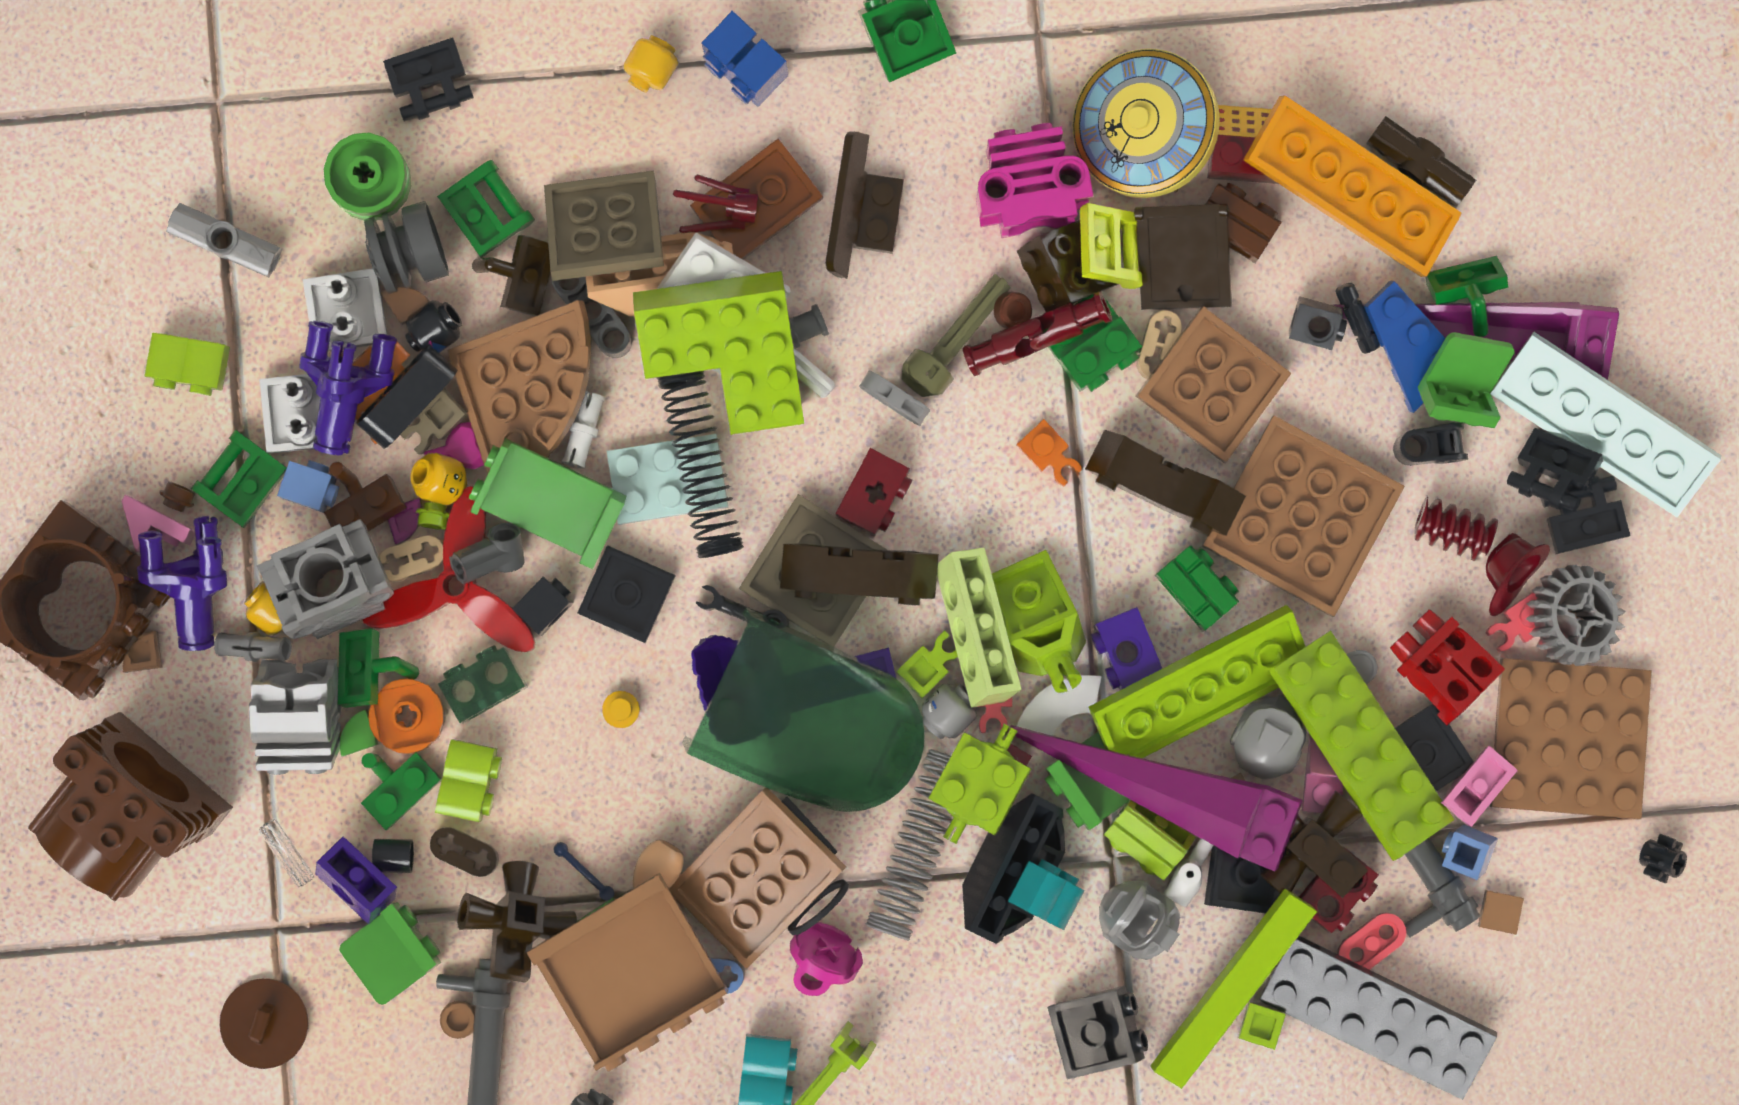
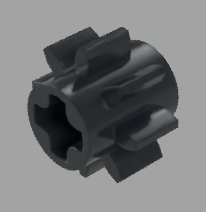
M1659 834L1657 841L1652 839L1646 841L1639 855L1640 864L1646 867L1643 874L1665 884L1669 876L1673 878L1679 877L1687 863V855L1684 851H1681L1683 843L1663 834Z

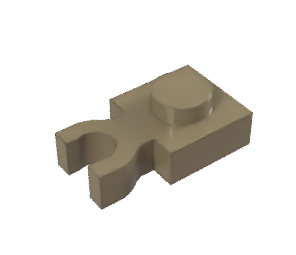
M443 388L417 416L420 421L416 425L408 426L400 435L405 440L417 432L421 436V443L414 450L418 455L424 454L431 446L434 435L439 440H444L466 418L468 413Z

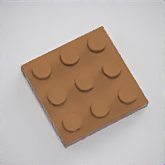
M1203 306L1197 311L1136 394V397L1221 462L1226 463L1289 378L1291 372Z

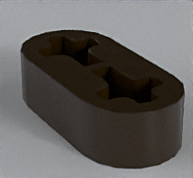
M451 827L441 828L431 837L430 849L435 857L471 875L478 877L488 876L498 866L499 857L495 848L460 830ZM449 834H452L454 836L453 843L463 848L461 854L454 850H449L446 855L441 852L442 845L438 843L439 838H447ZM484 849L488 852L487 859L491 861L489 867L482 866L480 870L474 868L476 862L466 857L468 850L475 854H480Z

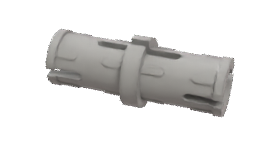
M248 632L246 635L219 633L214 642L215 653L218 656L244 657L246 661L257 662L260 658L285 661L289 659L292 649L291 641L288 637H263L258 632Z

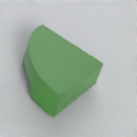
M367 709L358 712L346 723L340 738L342 757L379 745L371 731Z

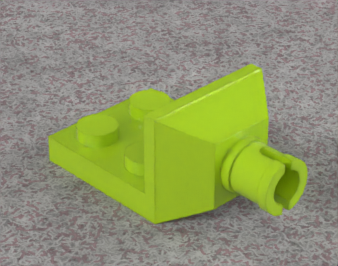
M1047 550L992 573L1014 662L1018 671L1038 676L1048 674L1054 690L1058 693L1068 691L1063 676L1067 677L1072 689L1077 687L1082 677L1076 669L1074 662L1077 661L1085 646L1086 639L1078 613Z

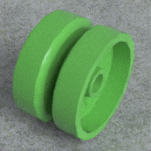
M369 132L352 134L340 140L328 153L324 165L325 186L332 199L351 217L360 220L374 217L376 221L382 220L383 213L388 212L391 216L397 213L407 201L411 189L410 169L399 150L385 137ZM368 173H373L374 177H368V182L364 183V176Z

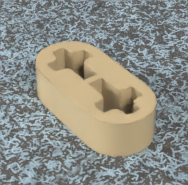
M1163 310L1157 312L1150 318L1147 324L1136 365L1138 372L1146 379L1150 377L1152 372L1149 371L1150 365L1144 363L1145 358H1151L1155 348L1161 349L1159 361L1161 362L1181 335V320L1171 311ZM1164 318L1169 319V326L1174 328V333L1166 334L1163 343L1157 342L1160 330L1155 328V323H1161Z
M428 535L382 551L379 554V558L383 568L384 565L389 563L388 557L390 555H394L396 559H404L406 557L409 559V563L399 566V573L396 575L391 570H385L388 580L392 582L402 581L440 567L443 564V542L436 537ZM425 543H429L431 547H438L439 552L434 554L435 561L429 563L426 558L414 559L413 555L424 551Z

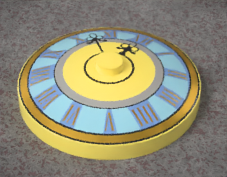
M1134 50L1116 56L1106 62L1089 78L1083 87L1073 114L1074 144L1079 158L1086 163L1089 173L1109 189L1130 197H1157L1181 188L1191 181L1205 166L1214 150L1219 133V108L1211 85L1204 75L1190 62L1164 50Z

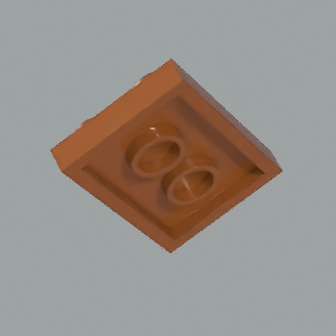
M777 139L721 181L738 188L750 189L749 193L758 194L755 224L745 223V230L728 228L709 232L720 242L732 243L733 254L743 260L819 203L823 196L782 142ZM712 188L705 194L728 198L730 193ZM695 201L690 205L702 223L733 220V217L726 216L727 206Z

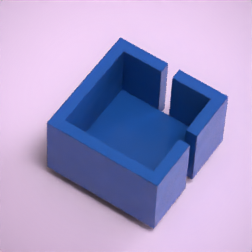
M731 11L701 42L704 50L703 59L706 61L704 65L718 79L725 76L733 86L732 92L742 102L748 104L752 101L759 107L788 77L787 61L763 39L755 44L752 39L757 33L736 13Z

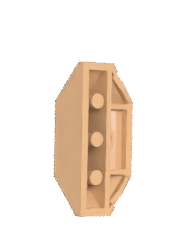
M695 233L661 236L664 266L586 276L588 298L630 317L635 316L633 292L657 289ZM699 234L733 254L732 243L720 242L712 237Z

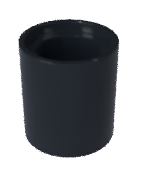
M374 839L372 848L373 865L382 873H412L414 862L412 839Z

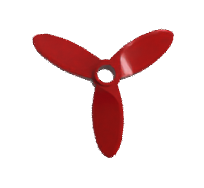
M469 486L463 490L462 495L454 502L447 521L443 541L444 571L440 573L438 578L414 582L394 590V594L383 602L386 609L362 619L363 623L368 627L377 629L402 626L425 618L451 603L457 604L469 619L493 640L518 652L533 651L535 649V639L526 622L500 597L479 586L476 579L466 583L464 590L458 596L452 595L449 591V582L456 576L451 568L449 557L454 552L485 539L486 511L479 509L477 515L470 512L475 501L469 499L473 486Z

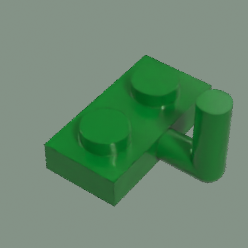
M1493 256L1430 271L1426 277V285L1436 305L1453 303L1459 299L1468 298L1471 304L1473 334L1477 337H1484L1488 334L1486 301L1482 294H1490L1494 291L1508 288V276L1498 257Z
M373 628L340 632L337 705L350 708L378 704L379 673L394 671L408 679H416L419 675V668L397 656L379 658L380 632Z
M415 752L395 772L379 755L367 753L362 757V765L366 768H371L383 783L367 796L361 804L385 830H388L440 783L442 779L418 752Z

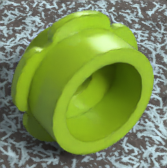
M426 502L424 503V508L416 510V513L419 514L418 526L435 530H446L450 513L446 512L445 505Z

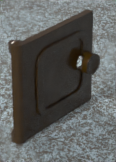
M1228 204L1135 207L1134 217L1137 220L1139 272L1142 273L1143 283L1140 287L1141 310L1232 306Z

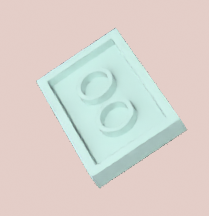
M717 434L686 438L675 444H688L716 439ZM672 440L607 451L612 489L627 496L617 518L618 525L686 515L690 510L698 507L685 503L689 497L696 494H685L682 491L684 487L694 483L682 482L680 480V477L689 471L679 470L677 466L687 459H677L674 456L677 451L685 447L672 446L674 441ZM716 442L703 445L679 455H696L719 450V444ZM720 454L708 456L681 467L714 464L721 462ZM722 466L694 473L684 479L723 474ZM724 478L708 481L687 490H703L725 486ZM726 489L701 496L690 502L727 498ZM728 502L715 504L694 513L728 508Z

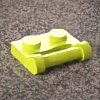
M1086 203L1080 207L1082 277L1121 284V287L1125 289L1141 287L1143 283L1142 273L1138 271L1137 220H1135L1134 212L1092 203ZM1120 229L1123 235L1124 268H1121Z

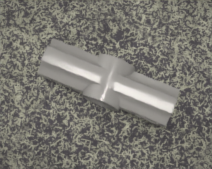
M179 203L173 210L168 220L167 233L268 278L275 271L280 260L281 247L182 203ZM231 232L233 239L230 246L224 249L217 248L216 239L219 234Z

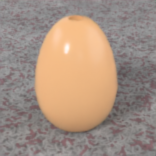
M661 839L650 843L637 860L633 873V888L659 873L668 888H670L679 878L683 869L684 857L682 851Z

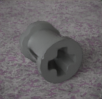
M817 304L812 305L811 310L793 318L789 317L792 342L795 349L800 347L801 342L822 334L824 337L829 335Z

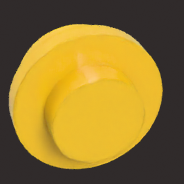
M626 691L611 693L604 700L602 706L604 719L608 724L616 728L631 726L637 720L640 712L637 699Z

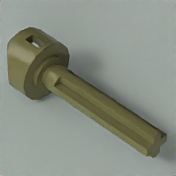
M993 274L932 349L930 354L920 349H914L903 364L901 377L903 382L921 397L943 394L954 380L946 366L949 365L992 312L998 297L1010 290L1011 287L1007 284L1008 282L1003 277L1000 278L997 274Z

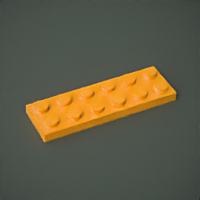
M1285 95L1279 96L1243 159L1420 277H1427L1462 214Z

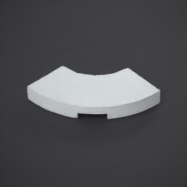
M1081 675L1082 680L1074 689L1071 688L1067 678H1065L1064 683L1068 691L1064 693L1056 692L1051 684L1029 702L1016 726L1054 736L1056 729L1067 718L1079 713H1091L1089 706L1097 702L1101 676Z

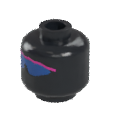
M432 300L407 318L406 326L408 333L405 334L409 345L416 352H420L428 345H431L440 353L460 338L459 327L462 326V321L450 304Z

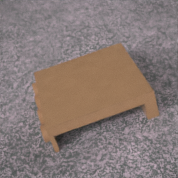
M660 873L527 952L533 965L537 964L594 1061L593 1067L595 1071L602 1067H605L607 1072L613 1070L627 1061L624 1054L636 1047L640 1052L652 1047L660 1041L657 1037L658 1034L668 1028L673 1033L679 1031L693 1022L690 1018V1015L703 1009L705 1014L724 1004L725 1001L722 996L728 993L727 986Z

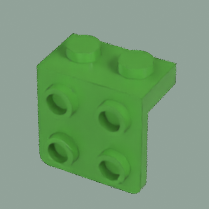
M1456 332L1448 334L1417 387L1429 417L1438 420L1466 423L1470 426L1495 428L1501 416L1491 392L1514 354L1512 344Z
M1099 732L1082 742V744L1105 749ZM1056 760L1045 768L1049 776L1044 778V780L1056 797L1063 794L1070 804L1066 812L1078 828L1084 825L1087 830H1091L1100 824L1104 818L1130 800L1060 760Z
M398 902L392 903L380 912L381 915L345 940L339 948L340 953L369 993L381 1005L391 1001L442 963L437 956L441 953L437 945L428 935L425 937L421 935L415 926L418 920L407 905L401 907Z

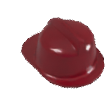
M1512 533L1492 550L1486 563V576L1496 590L1489 607L1491 616L1501 614L1512 603L1527 580L1540 568L1550 552L1549 545L1542 544L1535 547L1517 534Z

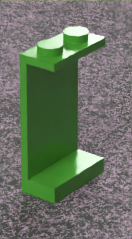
M506 438L501 448L493 445L484 466L491 469L485 481L477 479L469 495V499L475 501L470 512L477 515L479 509H482L580 555L579 563L593 570L625 504L627 496Z

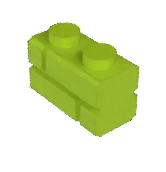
M1132 800L1126 803L1104 833V836L1109 839L1114 849L1122 853L1127 852L1139 862L1143 871L1149 875H1157L1162 880H1165L1181 861L1196 838L1187 830Z

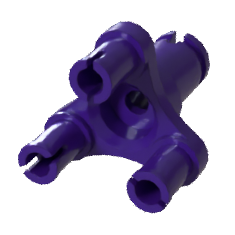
M309 321L305 352L301 353L299 368L304 370L316 384V394L321 397L315 429L317 439L313 441V448L325 454L343 455V452L349 454L350 445L348 441L352 440L358 403L363 402L365 397L386 386H391L393 383L394 370L391 367L397 338L387 334H374L369 365L365 367L353 366L356 345L348 342L347 347H344L342 357L344 341H333L331 356H327L333 325L323 321Z
M202 516L193 520L196 550L193 551V555L165 564L163 561L161 532L147 531L138 534L141 565L137 567L138 581L174 598L176 629L179 636L178 647L186 651L206 650L213 647L215 642L214 636L211 635L214 633L212 596L227 586V573L222 569V542L218 538V519L216 517H211V522H209V516Z

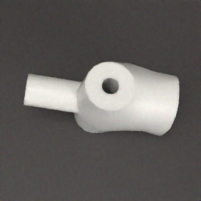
M1200 838L1189 858L1183 859L1178 864L1169 885L1163 892L1166 897L1183 907L1188 906L1200 890L1202 884L1201 865L1214 845Z

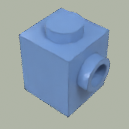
M311 460L308 461L307 466L289 461L277 496L324 513L327 506L333 507L338 496L339 486L335 485L337 479L328 474L330 467Z
M1463 824L1456 831L1448 833L1442 848V852L1446 853L1442 866L1478 880L1486 873L1498 838Z

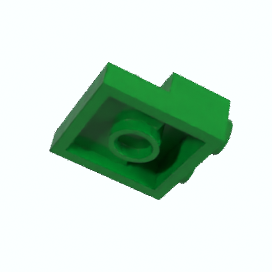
M864 0L865 8L858 10L871 45L875 49L888 82H892L957 53L936 0Z
M1091 295V296H1089V297L1083 298V299H1082L1081 301H1079L1078 303L1083 302V301H1085V300H1087V299H1090V298L1094 297V295ZM1107 300L1106 302L1112 316L1111 322H1100L1083 329V334L1048 347L1079 392L1087 387L1093 392L1109 380L1106 374L1118 366L1122 371L1139 359L1137 352L1142 348V345Z

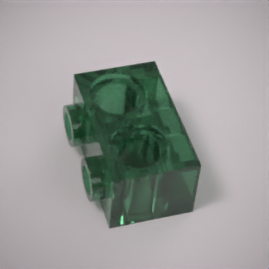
M493 645L476 655L478 662L467 668L462 663L443 673L446 680L438 683L459 723L464 724L528 688L507 648L503 647L497 650L496 646ZM495 663H503L508 671L506 679L499 684L492 683L488 676L490 667ZM463 681L471 682L475 688V694L468 702H461L456 696V688Z

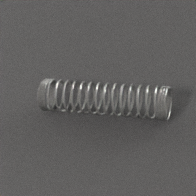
M929 749V753H927L925 758L946 767L951 756ZM931 764L922 765L925 770L939 777L942 773L933 769L940 771L945 769ZM925 775L918 776L919 780L932 787H935L936 784L931 781L937 782L939 780ZM914 787L916 792L928 798L930 796L928 793L933 791L928 788ZM911 798L910 801L938 816L912 809L906 810L907 814L934 827L905 820L902 821V824L931 839L905 832H899L898 835L926 850L898 843L894 844V847L924 862L897 855H890V858L921 874L887 866V871L916 885L890 878H882L884 883L914 897L878 889L877 891L881 895L909 908L878 900L873 901L875 905L906 920L870 912L869 919H867L868 922L866 923L868 927L907 941L910 940L913 931L889 920L915 925L916 921L894 909L914 914L920 913V910L896 897L916 902H924V898L899 885L927 891L928 887L904 874L930 880L933 878L931 874L909 863L929 868L937 867L934 862L911 851L935 857L941 856L937 850L914 839L937 845L945 844L943 840L916 827L945 834L946 828L921 816L949 823L952 821V818L926 805L945 810L946 808L937 803L918 798Z

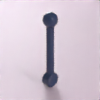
M559 842L555 844L553 849L555 855L564 857L599 890L601 899L608 901L613 898L614 889L610 886H604L568 852V846L565 843Z

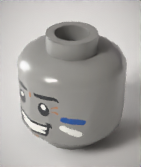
M942 684L923 702L922 713L924 716L921 718V721L932 734L940 739H943L945 736L956 738L975 720L977 713L975 707L971 708L965 686L959 684L957 687H954L950 684Z

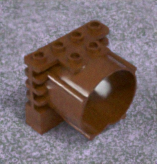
M60 500L0 580V643L13 649L23 659L29 661L42 673L52 678L58 685L71 692L77 699L83 701L88 697L93 699L104 687L106 681L103 677L111 666L114 669L117 668L124 660L126 654H128V650L125 649L133 637L138 639L146 631L151 623L148 619L149 615L156 606L159 609L162 608L170 599V596L138 581L137 567L141 565L138 554L123 545L118 539L111 536L101 526L70 503ZM76 562H92L108 569L116 593L115 611L108 629L94 645L86 650H74L57 643L44 629L39 615V606L42 599L60 588L65 568Z
M118 712L105 718L101 724L70 736L54 755V766L67 777L29 824L28 829L36 834L44 850L66 872L90 888L106 894L111 900L117 901L118 898L131 896L162 857L167 858L189 844L198 843L211 836L232 810L233 806L122 712Z

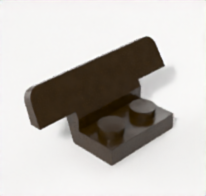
M857 131L847 132L844 139L825 262L829 273L848 279L852 248L893 254L904 179L872 175L864 171L870 135Z

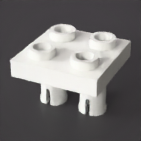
M373 268L303 279L309 321H323L333 325L328 352L332 350L331 345L333 341H344L343 349L347 347L348 342L356 345V347H362L373 343L372 337L374 334H387L380 281Z
M300 374L259 379L266 453L314 449L313 441L317 439L315 429L321 397L316 394L317 386L309 375Z

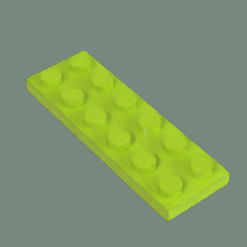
M1285 605L1089 706L1105 749L1144 758L1278 689L1279 686L1269 670L1306 647L1294 613Z
M1332 631L1322 635L1269 670L1392 861L1399 859L1455 820L1447 807L1441 803L1442 799Z

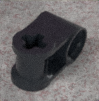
M1448 423L1407 431L1396 439L1393 445L1394 456L1400 463L1407 466L1468 460V454L1464 453L1461 435L1464 423ZM1408 438H1413L1420 443L1421 453L1418 457H1413L1406 452L1405 442Z

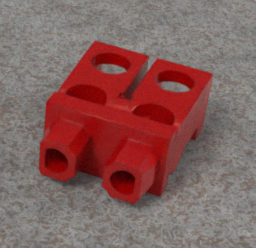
M1429 609L1412 625L1426 641L1421 645L1406 631L1390 649L1403 663L1397 671L1404 678L1407 676L1409 682L1418 691L1424 693L1440 711L1437 716L1448 725L1461 715L1505 668L1465 630L1458 627L1460 624L1453 617L1444 622Z

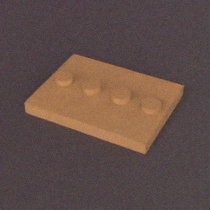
M766 787L680 875L669 889L673 896L747 969L841 874L846 866Z

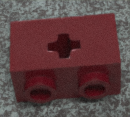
M870 448L835 513L836 517L874 537L879 530L886 532L895 515V512L890 510L895 498L898 497L903 500L913 481L907 477L910 468ZM877 485L883 487L882 494L886 498L884 501L877 499L873 504L869 502L870 494L866 490L868 488L875 489Z

